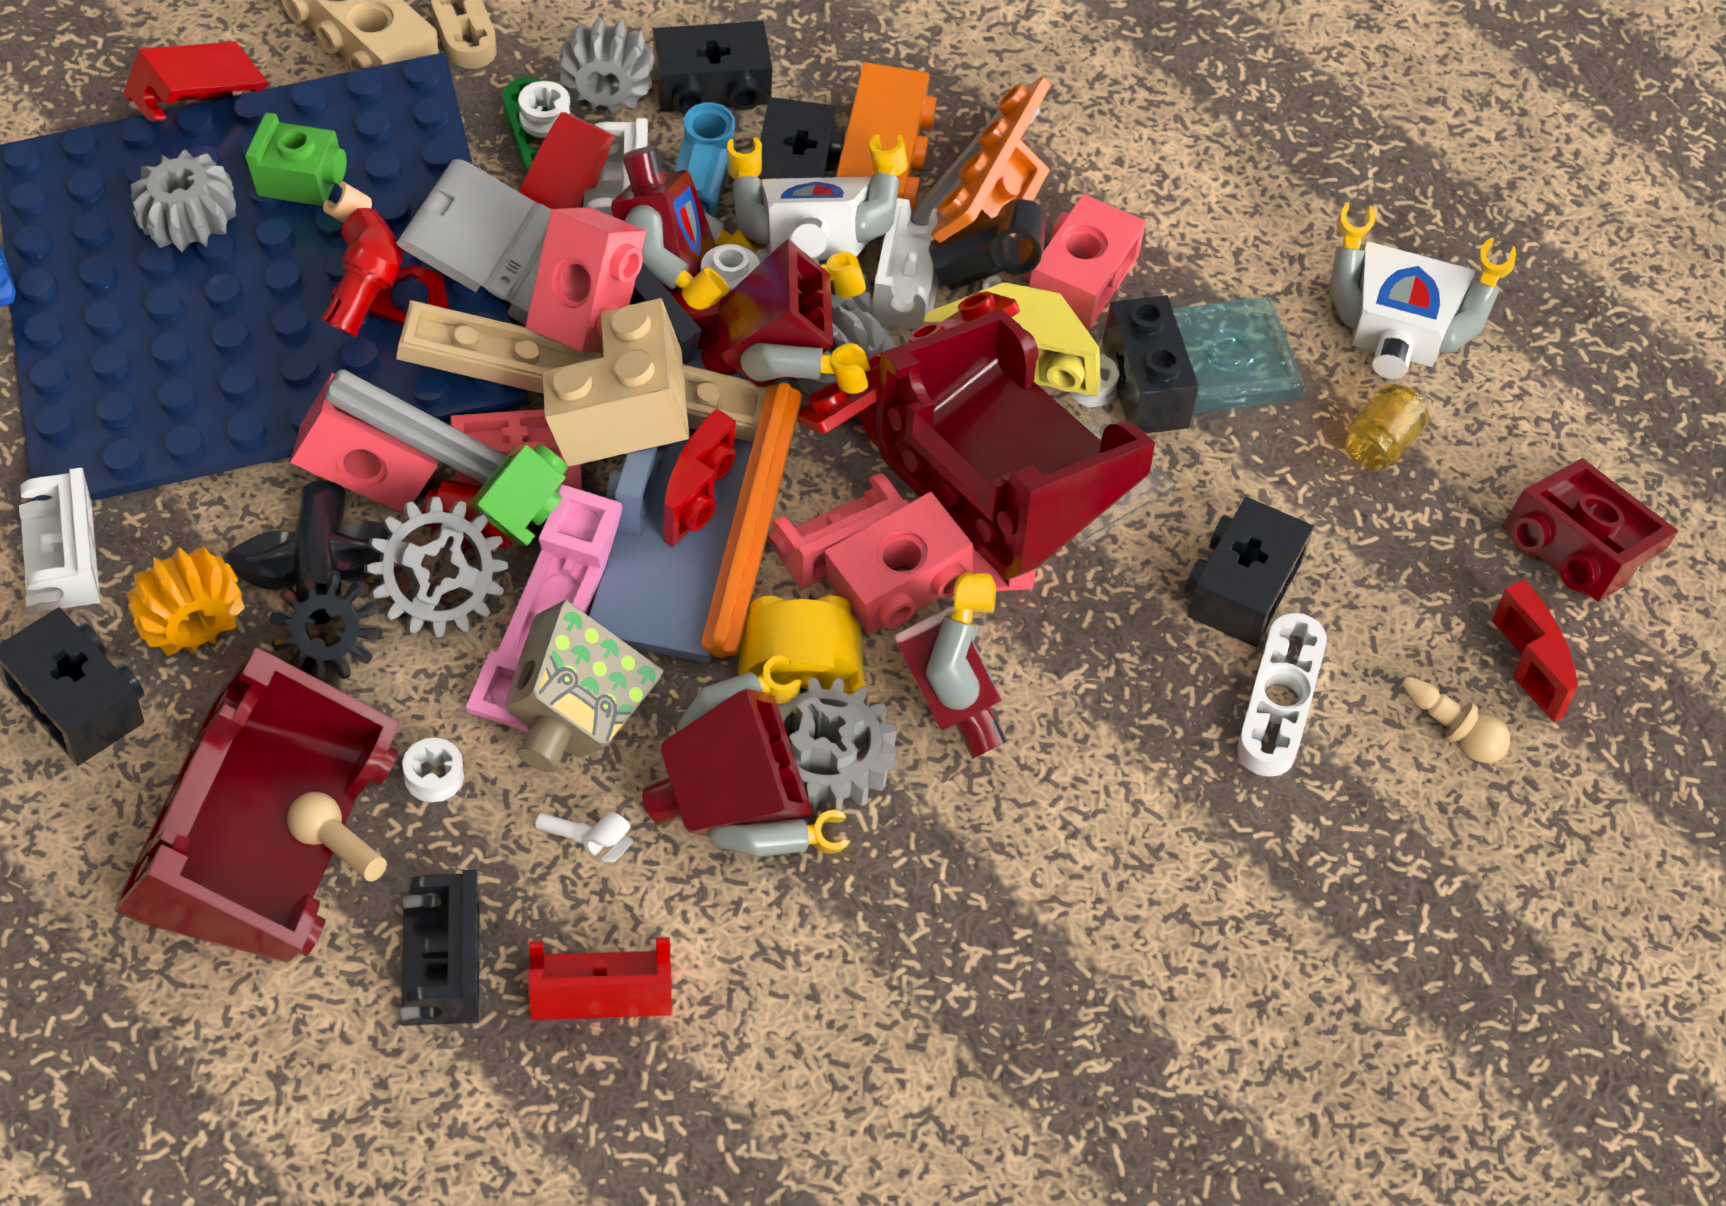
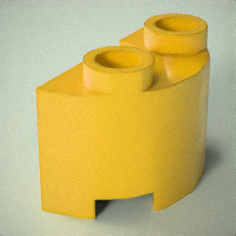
M830 595L818 600L794 599L784 601L776 596H762L750 603L749 615L746 618L738 650V676L747 672H752L756 676L762 675L767 660L776 655H783L791 660L790 668L784 673L771 677L777 684L786 685L793 680H801L800 689H808L809 678L816 677L822 689L831 690L836 678L844 680V693L850 695L861 687H865L862 631L859 621L851 614V604L847 599Z

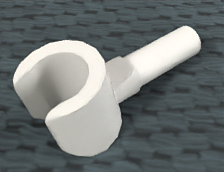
M607 812L594 827L540 813L536 820V828L573 839L575 842L583 844L585 849L594 856L603 847L614 845L601 859L605 862H615L633 843V839L625 835L630 829L628 821L614 812Z

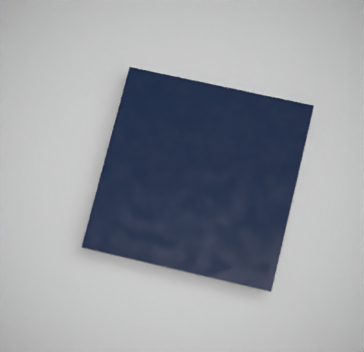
M446 52L269 88L258 93L249 92L164 110L163 112L166 116L164 121H150L144 115L0 145V215L5 257L11 270L16 290L14 302L11 303V313L30 479L70 473L69 469L83 468L90 498L93 501L292 457L301 422L331 373L336 374L339 370H346L444 423L451 422L452 415L491 413L530 404L527 390L397 360L398 345L404 325L372 315L369 310L356 338L323 322L320 318L330 300H332L331 292L346 272L341 268L343 265L341 258L348 248L340 233L343 223L327 214L323 206L258 196L245 157L266 112L277 114L278 120L281 123L335 131L339 147L344 149L346 153V171L342 181L371 198V209H375L381 215L398 240L453 159H460L472 164ZM186 149L193 158L208 153L212 161L217 166H223L225 173L229 174L234 188L232 193L236 202V216L227 220L226 234H210L208 236L207 248L196 241L189 243L186 249L181 252L173 243L159 248L156 242L151 239V236L145 235L143 229L139 228L133 214L135 208L131 199V184L140 180L141 167L158 166L161 154L170 160L178 158L182 151ZM334 184L328 200L335 204L338 203L342 195V188L339 184ZM403 250L399 268H406L416 264L442 275L449 309L510 323L505 300L488 292L484 286H480L478 291L474 292ZM408 275L403 281L395 280L392 300L397 309L407 312L410 300L425 304L429 303L428 289L423 282L417 280V277ZM39 495L32 498V501H45L52 497Z

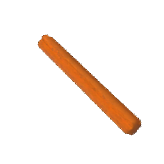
M786 382L769 386L766 390L705 623L701 646L704 651L711 653L715 658L724 659L726 656H735L739 650L802 401L800 391L791 388L790 384Z

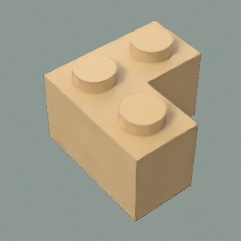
M662 298L601 312L604 357L543 371L545 419L568 467L689 439L682 351Z

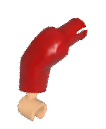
M341 181L339 183V186L342 188L340 200L335 204L326 199L323 208L327 214L343 223L340 233L348 248L341 258L343 263L341 268L346 272L320 319L328 325L356 338L365 320V316L379 291H386L387 287L393 288L402 261L403 249L396 244L397 238L381 215L375 209H371V198Z

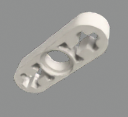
M1301 613L1282 615L1273 622L1270 628L1237 746L1238 756L1243 765L1258 775L1277 776L1288 771L1294 763L1327 642L1324 628L1318 621L1308 615ZM1291 635L1303 638V647L1296 666L1284 663ZM1271 685H1285L1297 694L1299 702L1291 706L1277 705L1269 700L1265 694V689ZM1268 721L1280 724L1275 743L1276 748L1273 754L1260 751L1261 741L1263 740Z

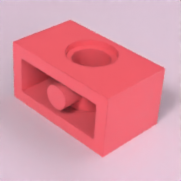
M1083 194L1070 214L1063 211L1058 216L1050 234L1049 244L1043 250L1040 263L1035 269L1024 274V280L1030 283L1029 287L1060 293L1084 327L1090 330L1138 258L1146 220Z
M590 207L551 209L525 328L580 352L603 350L601 312L630 305L635 279L643 263L642 249L647 230Z
M331 373L301 422L290 463L308 470L315 476L325 478L361 494L375 503L383 504L403 513V505L416 500L437 468L439 460L329 403L325 398V394L335 375Z
M932 492L923 495L824 550L827 582L838 596L850 602L851 614L859 621L867 635L882 627L887 629L897 628L907 622L915 611L938 598L946 599L954 596V585L958 577L964 573H974L972 542ZM902 566L913 568L903 572L893 570Z

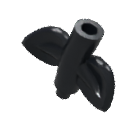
M314 481L302 489L295 532L281 530L258 534L230 549L224 554L223 559L225 563L232 567L235 575L252 585L269 590H283L285 587L289 588L296 584V593L305 600L308 596L301 582V576L305 573L311 572L316 578L319 592L326 591V578L329 571H339L340 583L336 592L342 594L341 580L355 582L356 580L362 581L372 576V574L364 572V565L379 562L380 553L370 548L368 542L372 538L387 540L390 534L385 530L382 522L363 520L349 523L342 527L346 500L345 490L334 482ZM325 608L317 609L311 613L317 617L313 624H326L331 620Z

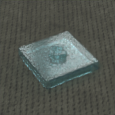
M1271 297L1173 309L1199 385L1193 413L1292 401L1302 398L1305 385Z

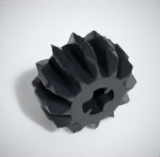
M329 571L326 578V591L319 592L316 578L311 572L305 573L301 576V582L308 598L304 600L288 587H285L279 594L283 602L295 609L296 612L292 614L274 611L270 614V623L276 626L291 627L292 632L275 638L272 641V646L277 651L296 644L300 650L291 657L288 664L299 669L307 656L316 659L312 676L321 681L326 673L327 660L334 661L337 674L341 679L348 678L351 675V668L345 657L347 652H350L358 661L364 664H368L373 656L368 648L356 641L357 637L369 640H379L382 637V628L375 625L360 624V619L373 616L379 612L380 606L377 601L367 602L357 608L352 602L362 593L365 584L360 580L353 582L345 596L336 593L340 583L339 571ZM325 608L326 613L330 617L341 615L345 628L339 627L336 631V634L341 638L335 642L328 643L323 634L312 636L308 629V623L313 624L317 619L316 616L311 614L312 612Z

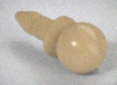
M1406 677L1403 680V687L1414 703L1421 709H1427L1428 714L1442 725L1449 726L1450 728L1444 738L1449 742L1458 741L1460 748L1468 757L1478 762L1492 763L1505 756L1510 746V734L1506 725L1499 718L1490 714H1479L1478 706L1472 702L1461 709L1458 703L1446 694H1440L1438 688L1430 683L1413 677Z

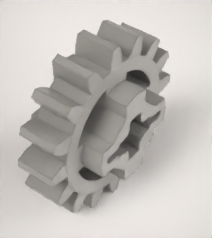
M431 497L428 500L426 513L421 514L413 501L403 505V514L406 519L404 522L401 523L390 516L385 517L381 521L385 530L390 534L387 540L372 538L368 542L370 548L380 553L379 562L364 565V572L380 575L381 584L375 586L369 592L370 597L384 598L387 596L390 599L391 604L383 615L388 620H393L402 613L408 615L406 621L407 632L416 634L424 621L429 622V629L433 637H443L446 621H451L460 632L468 631L469 621L466 614L471 611L480 617L487 618L491 612L482 601L486 594H503L504 589L499 584L491 581L493 572L508 569V562L492 559L491 550L497 548L503 540L501 536L484 538L481 531L488 521L484 514L470 521L464 519L466 513L465 502H455L449 512L446 513L443 512L440 497ZM438 524L430 541L418 546L402 541L411 531L420 526ZM464 536L470 542L476 554L477 569L467 564L460 548ZM440 548H443L441 551L444 553L442 563L451 568L450 575L448 577L436 578L432 586H430L428 582L430 571L421 566L423 557L436 556ZM394 565L405 569L412 585L408 596L409 600L403 595L397 585ZM453 589L469 593L457 605L445 610L433 611L435 605H438L442 594Z
M816 677L809 678L808 692L802 694L799 692L797 697L789 703L777 704L786 733L790 728L795 732L789 735V742L812 813L816 811L820 801H829L831 809L842 812L843 799L848 797L861 807L866 805L869 787L883 791L886 787L887 771L894 770L897 729L896 724L885 723L886 705L879 703L868 707V689L865 687L856 690L852 695L844 693V680L836 678L831 690L822 689ZM867 743L869 751L865 758L859 762L856 759L857 753L861 751L862 745Z

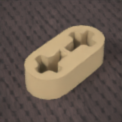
M431 0L433 22L445 52L453 64L466 69H476L486 66L494 60L496 55L495 30L482 0ZM458 3L460 8H464V14L457 16L451 4ZM471 34L473 42L478 46L469 47L468 43L463 41V35Z

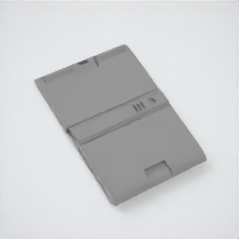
M453 159L396 244L406 252L472 291L477 292L480 286H484L488 292L510 302L512 305L507 312L508 315L526 326L551 209L534 202L478 167L464 160Z

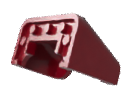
M1000 310L881 352L875 416V439L878 450L889 468L919 497L932 492L972 542L973 549L998 573L1006 578L1013 579L1039 567L1145 479L1151 469L1155 442L1143 430L1128 420H1119L1109 424L1104 429L1101 440L1034 382L1036 362L1039 355L1037 343L1029 331L1023 329L1005 311Z
M255 647L221 689L207 712L115 906V912L143 925L285 963L290 962L298 953L308 956L316 945L326 922L325 918L317 915L320 901L314 898L333 852L323 843L309 845L295 839L287 824L288 810L294 800L305 793H325L332 797L339 805L342 814V824L345 826L357 796L366 788L370 781L381 785L389 774L398 754V750L391 747L390 744L400 722Z

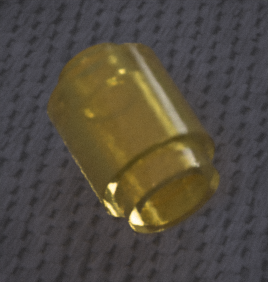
M1386 384L1379 388L1348 427L1345 448L1351 459L1370 471H1381L1387 466L1396 464L1428 425L1429 412L1422 397L1412 388L1398 384Z

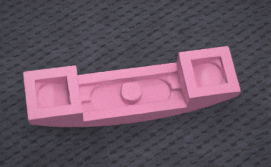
M563 484L559 490L562 499L548 516L540 534L541 552L497 652L490 650L465 707L468 713L529 732L531 728L507 711L505 699L532 621L536 614L564 600H567L588 615L612 548L623 509L621 502Z

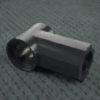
M1012 200L1003 205L996 217L961 229L941 243L932 240L929 246V253L933 263V271L940 284L947 286L950 290H954L1003 271L1019 275L1035 269L1041 261L1049 221L1046 212L1040 205L1031 200ZM1009 234H1022L1028 237L1029 239L1019 240L1015 239Z

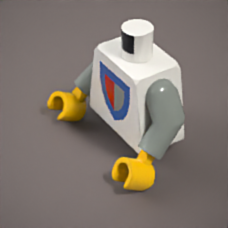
M879 134L871 137L869 148L873 168L876 172L872 177L762 180L758 178L762 170L761 141L757 137H753V151L741 154L734 150L733 138L727 142V171L732 178L736 179L732 185L738 229L745 237L759 244H766L769 255L784 241L789 239L812 259L828 260L832 255L841 251H848L857 257L869 241L885 235V233L890 231L894 223L899 189V179L896 176L901 175L908 166L902 135H898L897 145L893 149L886 151L882 150Z
M1349 202L1346 203L1336 220V228L1344 239L1342 247L1336 246L1329 294L1342 323L1353 329L1352 346L1375 352L1373 369L1377 374L1387 379H1399L1407 373L1410 361L1433 367L1439 353H1453L1481 333L1500 291L1495 288L1498 278L1507 276L1514 268L1516 249L1514 246L1507 262L1495 265L1487 259V255L1490 253L1494 243V238L1488 239L1481 248L1479 263L1482 273L1479 280L1476 281L1473 279L1475 274L1473 269L1367 241L1365 250H1360L1361 238L1374 225L1376 219L1375 210L1369 205L1364 218L1365 226L1356 228L1349 224L1347 220Z

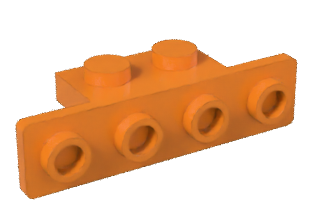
M1041 76L1027 87H1024L1021 83L1016 84L998 102L997 108L1001 111L998 118L992 121L979 135L977 141L982 146L961 167L958 177L962 181L956 189L945 197L937 209L941 217L931 236L938 243L948 239L969 224L975 225L996 217L1003 205L1012 200L1025 199L1033 201L1050 169L1020 139L1051 86V83L1044 76Z

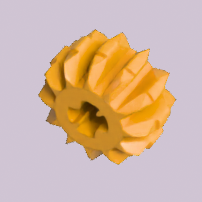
M204 546L195 549L189 555L178 547L173 556L168 559L161 560L153 557V568L149 571H141L134 574L136 587L126 594L129 602L128 609L134 619L133 623L140 637L146 640L149 647H160L167 656L175 654L183 647L194 654L201 644L206 642L217 644V635L220 632L231 631L237 628L235 616L245 609L242 601V592L237 585L238 579L232 567L225 563L222 556L211 555Z

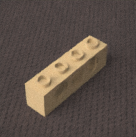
M281 0L291 20L297 24L305 22L315 31L317 40L322 48L329 54L338 52L348 61L351 71L439 53L437 30L404 0Z

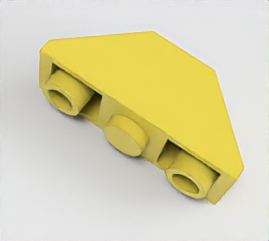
M1006 282L979 291H989L1016 300L1020 312L1012 318L1023 329L1032 334L1038 346L1039 355L1034 382L1037 385L1098 397L1101 389L1099 346L1060 293ZM967 297L927 312L923 320L924 325L931 322H942L959 311L958 305Z

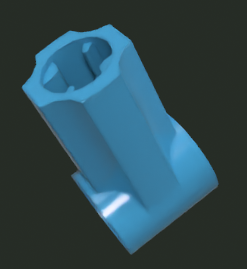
M704 102L693 106L684 117V137L674 172L687 170L691 174L704 212L716 216L727 175V142L732 138L734 141L735 118L725 106Z

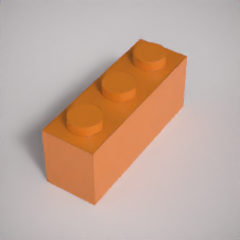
M863 62L836 177H872L876 172L873 168L869 148L871 137L879 134L882 150L886 151L893 149L898 143V135H902L908 166L901 175L896 176L899 179L897 198L909 200L911 211L915 209L920 178L913 177L912 171L913 169L924 171L929 137L920 136L921 130H933L937 108V97L928 96L929 72Z

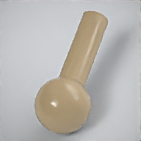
M308 792L299 796L291 804L287 814V824L295 839L309 845L323 843L367 881H375L383 875L387 867L386 860L342 824L340 807L332 797L321 792Z

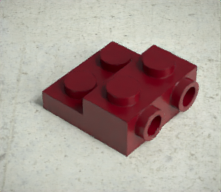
M1583 458L1524 489L1501 526L1511 534L1514 544L1520 550L1532 556L1542 558L1560 572L1561 579L1567 587L1581 594L1591 596L1597 602L1626 586L1638 567L1665 551L1679 532V530Z

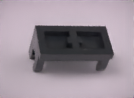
M463 870L461 874H430L410 878L408 880V894L412 896L403 897L401 1026L479 1023L480 897L477 870Z

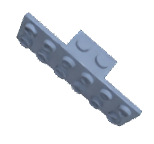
M697 349L695 359L686 365L707 370L701 357L704 350ZM738 371L731 375L734 377L747 379ZM782 377L772 383L771 386L778 385L780 382L789 383L790 377ZM689 428V439L696 429ZM689 439L622 454V456H627L623 468L613 467L608 482L606 498L621 502L623 509L589 617L633 649L703 663L711 661L712 654L702 649L701 639L753 444L752 442L735 439L734 449L736 450V458L731 469L722 479L714 483L716 507L712 517L701 530L697 532L690 531L674 547L663 541L664 502L672 470Z

